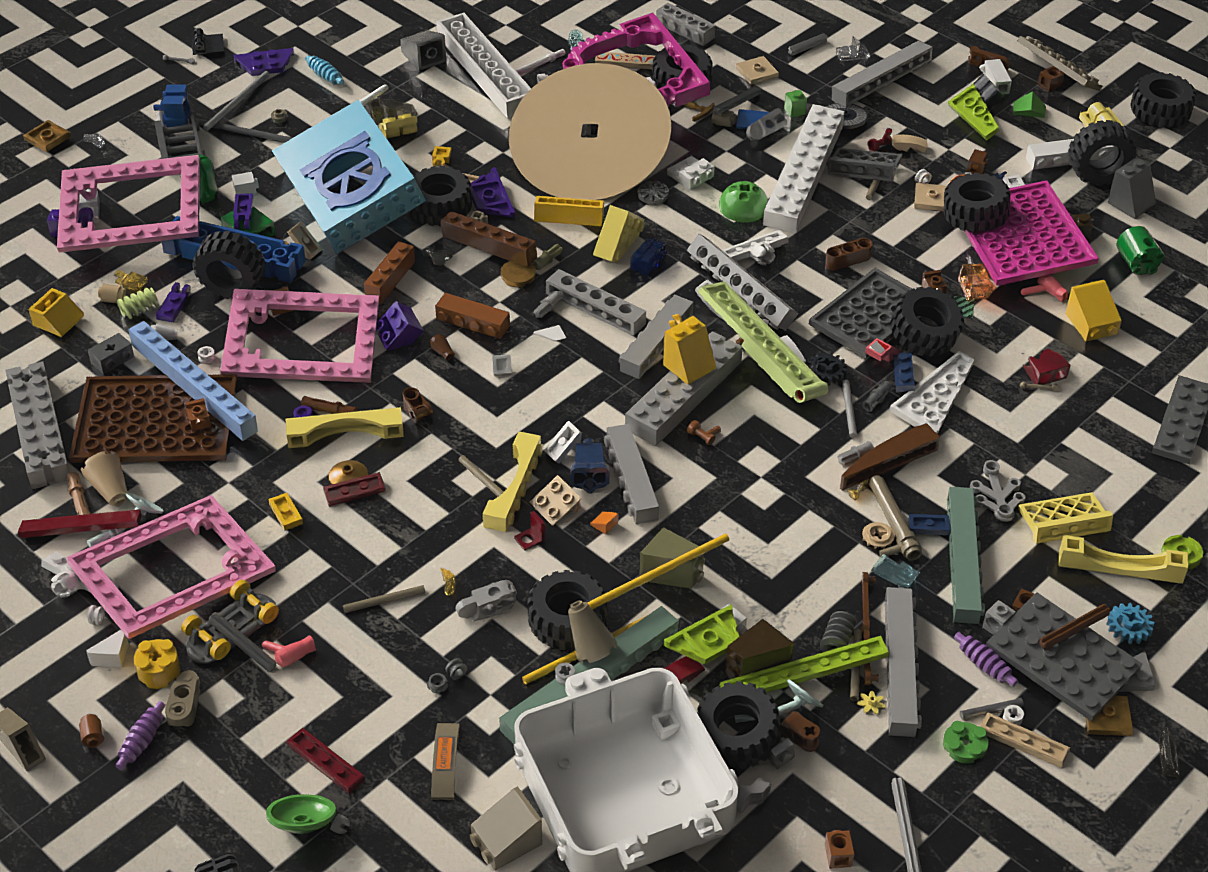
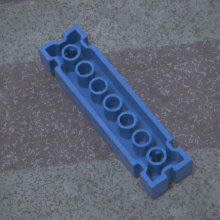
M176 216L173 221H180V216ZM199 221V237L161 241L164 253L175 256L182 254L183 258L193 260L200 245L208 235L219 231L223 233L225 231H231L233 234L239 233L241 234L240 236L249 238L250 242H254L258 246L257 249L262 251L266 262L263 277L272 279L276 276L278 280L288 283L293 281L297 275L296 270H300L306 262L304 245L292 242L287 245L283 240ZM221 261L227 267L238 270L232 264Z

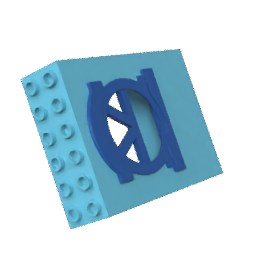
M359 100L272 150L285 174L336 254L426 201L415 178ZM373 165V171L371 175L361 172L369 166ZM351 177L366 181L362 187L348 193ZM341 184L340 194L329 191Z

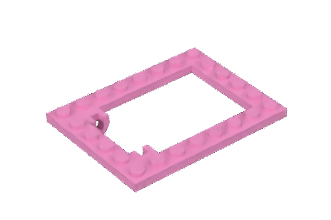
M199 155L62 170L57 239L58 252L199 237ZM181 174L180 221L95 230L93 222H88L87 228H83L82 224L78 223L80 194L85 199L95 198L97 184Z
M234 289L220 372L221 374H237V377L371 383L379 296ZM269 309L359 313L353 363L261 359V349H256L255 354H249V348H244L249 317H251L254 323L262 324L268 318ZM256 312H262V316L256 315Z
M212 495L67 557L68 565L128 639L230 593L232 586L238 580L243 579L248 583H252L275 572V565ZM200 526H203L206 530L212 528L231 549L225 553L221 561L223 568L226 570L225 572L137 612L100 568V565L187 527L194 535L200 533Z

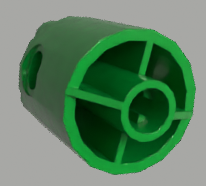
M1131 227L1125 230L1117 239V249L1135 275L1148 273L1151 275L1158 271V267L1162 263L1165 254L1145 227Z

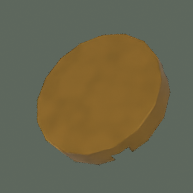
M509 261L501 268V278L509 286L523 287L525 284H531L535 280L536 269L533 264L526 267Z

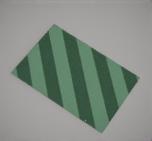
M955 296V300L958 302V307H961L963 315L973 318L974 299Z

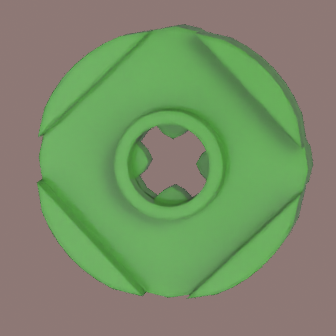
M954 721L945 731L943 747L947 749L952 759L961 763H973L974 760L981 759L986 754L988 747L986 730L972 723ZM961 740H967L970 743H968L967 745H963V741Z

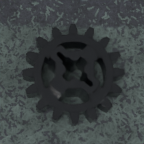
M823 352V355L816 353V357L811 356L807 363V366L828 386H831L832 382L837 385L838 380L843 381L847 374V364H844L845 359H840V355L833 356L832 352L829 355L826 352Z

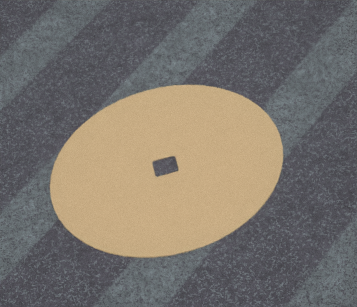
M603 63L568 67L540 81L519 103L509 129L511 155L520 173L533 186L545 193L560 198L601 200L613 197L635 187L658 166L670 141V112L659 90L645 77L628 68ZM598 124L597 137L582 138V125Z

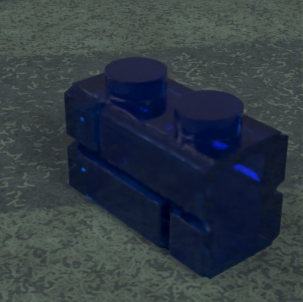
M648 237L630 257L631 270L640 271L644 275H649L652 270L655 271L658 263L666 258V244Z

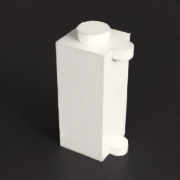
M985 60V64L979 67L980 70L1003 95L1009 94L1012 81L1001 60Z

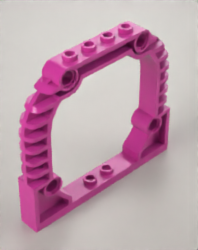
M653 12L619 24L618 30L612 29L610 33L606 31L601 36L597 34L594 35L593 39L586 38L585 42L580 41L578 46L572 48L568 58L563 61V69L582 65L595 56L620 47L628 46L635 48L641 44L655 46L662 44L668 51V54L674 58L675 63L679 64L683 69L678 78L669 79L666 86L658 89L664 97L667 106L669 107V104L673 103L677 107L710 95L709 80Z

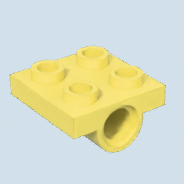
M1100 102L1093 103L1087 112H1082L1079 116V119L1086 127L1089 126L1088 124L1092 122L1097 123L1099 120L1104 122L1112 120L1124 126L1109 107L1105 108Z
M410 113L399 115L398 119L395 117L382 119V123H378L385 138L389 139L400 136V132L402 135L417 132L416 123L418 121L417 116H411Z

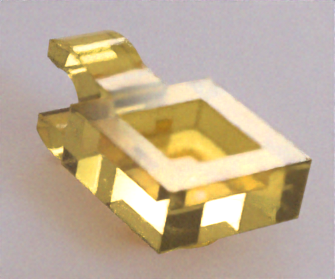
M118 270L114 274L115 277H118L115 280L116 284L122 285L123 288L136 293L147 283L145 276L132 271L126 274Z

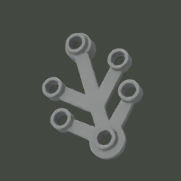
M988 460L984 464L983 472L990 479L993 490L984 486L978 480L972 481L970 488H973V493L981 492L995 500L997 504L987 500L984 495H976L977 507H986L992 510L995 517L1000 521H1011L1015 515L1014 509L1018 505L1024 504L1025 495L1021 492L1015 493L1013 499L1008 504L1005 502V499L1013 491L1020 489L1021 481L1017 478H1011L1008 485L1002 490L997 476L1000 465L994 460Z

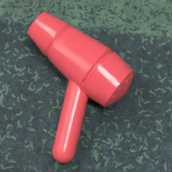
M1050 274L1040 276L1037 280L1039 285L1021 290L1022 295L1046 291L1061 302L1068 298V291Z
M310 635L301 641L286 646L269 641L262 643L264 649L275 652V660L282 668L295 663L306 654L316 650L314 640Z

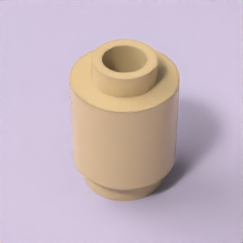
M103 284L98 289V297L102 302L117 303L118 299L124 301L126 296V289L118 285Z

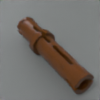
M303 396L301 399V406H308L313 410L330 414L358 412L357 407L344 405L338 401L335 403L308 396Z

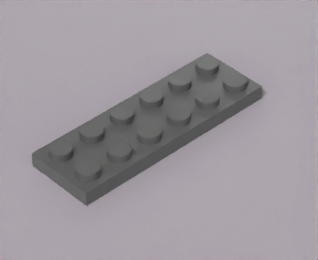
M1178 375L1152 450L1153 454L1190 465L1208 410V383Z

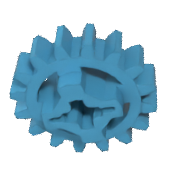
M1121 603L1119 608L1113 607L1107 618L1106 625L1109 626V632H1114V638L1121 637L1120 642L1128 640L1129 644H1132V641L1140 644L1141 639L1147 641L1148 636L1152 634L1154 622L1151 621L1152 615H1146V609L1139 610L1140 605L1132 607V604L1129 603L1128 607H1125Z

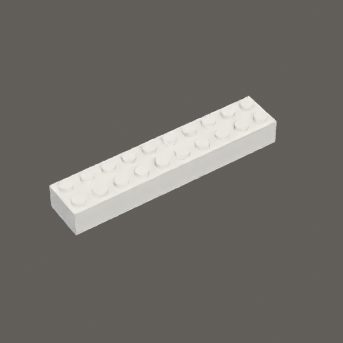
M465 13L436 21L437 32L445 35V46L506 118L513 117L519 103L531 90L528 84Z
M812 105L766 205L763 226L792 233L797 232L828 162V158L842 130L844 111Z

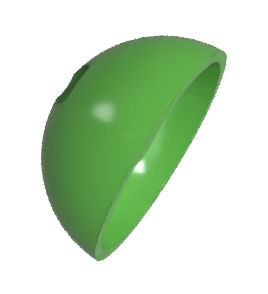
M748 181L733 183L724 190L719 200V210L730 220L754 222L764 217L768 198L758 185Z

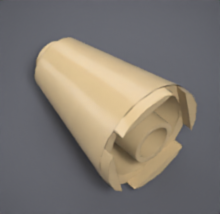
M104 451L91 456L85 461L86 466L84 469L81 468L83 476L110 505H123L128 499L126 496L128 492L119 456L114 451H110L111 454H106Z

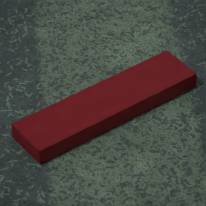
M303 727L286 741L288 747L348 794L365 780L361 772Z

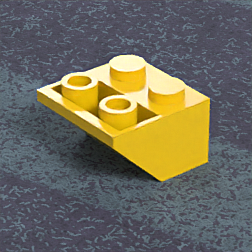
M53 288L29 308L33 326L60 337L85 316L84 312L66 293Z

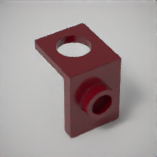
M535 511L531 512V528L514 536V539L524 551L545 541L546 526ZM531 536L533 541L525 543L522 541V538Z

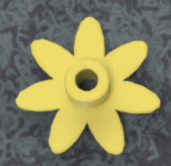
M870 691L869 697L861 693L860 696L863 700L857 702L859 706H865L864 713L872 709L874 714H878V708L884 709L886 707L883 703H880L883 700V696L876 697L874 691Z

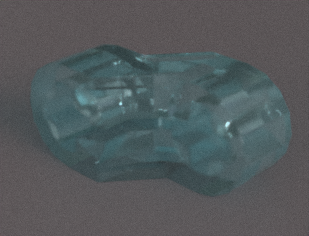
M576 29L571 30L568 37V44L572 50L573 47L578 46L580 41L585 42L582 32Z

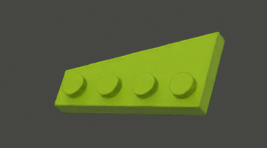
M974 84L948 101V105L984 139L988 140L1000 131Z

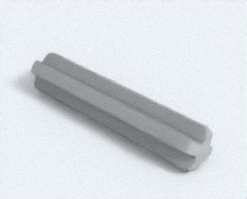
M824 33L789 47L788 53L791 56L827 42L828 37Z

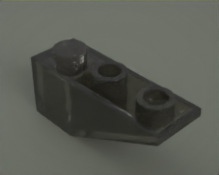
M376 98L366 104V111L376 125L382 123V119L395 117L398 119L399 115L410 113L411 116L418 115L413 104Z

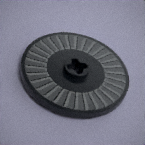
M839 103L825 106L844 111L842 129L858 128L868 121V113L861 106L850 104L845 107Z

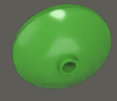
M309 794L292 795L278 799L271 803L266 810V818L270 824L280 830L295 834H304L326 826L336 815V807L331 800Z

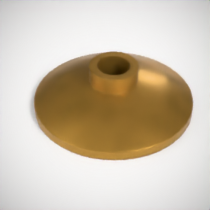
M346 460L335 464L331 468L329 480L331 484H336L366 476L368 471L362 463Z

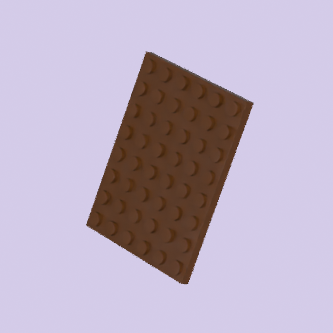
M237 374L208 375L235 397L238 380ZM167 375L86 377L69 460L70 463H85L91 456L104 451L106 454H111L110 451L117 453L120 462L226 460L230 430L208 412L211 427L192 432L185 402L194 401V399Z

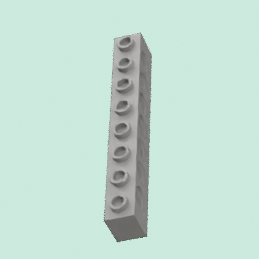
M698 234L688 247L687 251L691 254V259L697 263L701 262V267L708 272L712 271L714 273L712 276L718 281H725L743 300L747 301L749 307H754L759 311L757 314L760 317L769 319V324L776 330L781 328L786 331L798 315L794 309L705 236Z

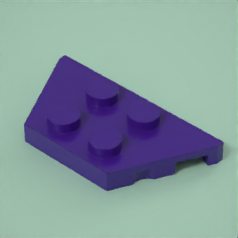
M294 48L234 55V61L239 62L241 68L246 70L251 76L261 75L264 71H268L269 74L283 73L285 66L290 62V56H294Z
M495 167L486 176L481 175L476 181L471 182L472 200L477 211H481L483 214L515 217L514 208Z

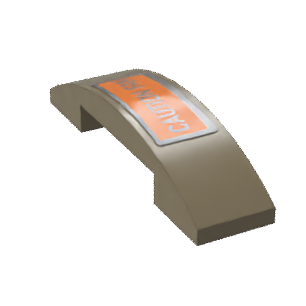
M437 723L433 754L431 800H454L459 724Z

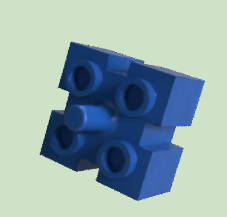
M166 85V90L163 91V101L153 106L154 111H164L163 123L166 124L167 128L188 125L191 109L186 85Z

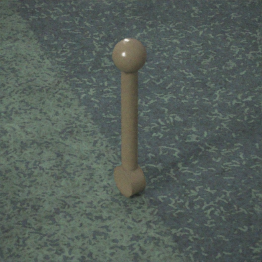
M1026 382L1020 383L1022 389L1029 387L1052 389L1054 392L1059 390L1058 384L1038 385L1027 384Z

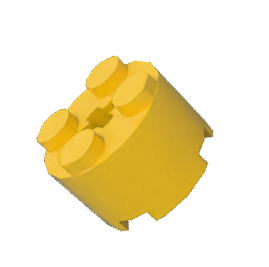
M169 639L142 641L138 645V649L134 654V664L139 681L145 683L148 688L160 689L169 686L168 683L173 681L174 678L177 679L181 669L173 642Z

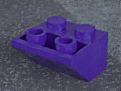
M397 301L376 323V332L388 351L413 344L424 331L412 308Z

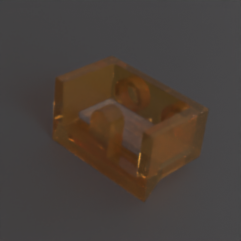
M962 264L958 281L967 301L989 298L993 292V283L990 281L988 272L983 264Z

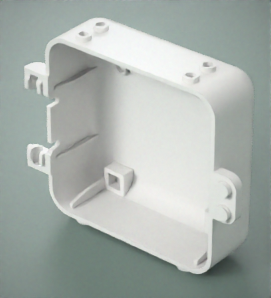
M593 668L567 678L565 691L568 697L527 710L517 718L514 726L515 765L518 770L522 771L558 846V855L561 861H565L570 872H629L726 835L735 823L738 798L737 776L733 769H728L689 700L686 686L680 684L677 677L669 670L650 668L611 682L605 670ZM663 777L674 778L678 783L677 791L671 795L661 793L658 788L660 779ZM671 781L662 783L666 791H670V788L674 789L675 787Z

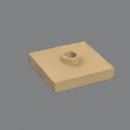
M764 56L736 63V69L750 85L778 77L779 72Z
M916 183L914 208L944 211V192L946 186Z

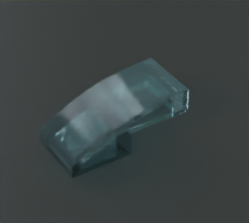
M884 554L871 569L872 572L889 582L907 588L910 587L919 575V572L902 561L899 565Z

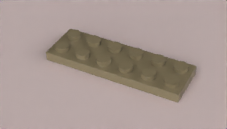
M1020 36L1017 42L1083 86L1100 91L1103 85L1098 83L1099 79L1087 75V71L1081 68L1078 69L1076 64L1069 60L1066 61L1064 56L1054 53L1052 48L1042 45L1043 42L1038 39H1033L1029 36L1026 38Z

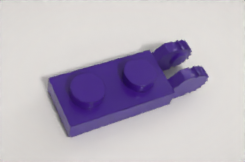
M253 193L235 194L233 218L234 229L239 230L240 220L245 221V229L250 230Z
M174 283L171 292L168 293L156 313L157 320L174 323L190 294L191 286L189 284H185L182 292L178 293L181 287L180 283Z

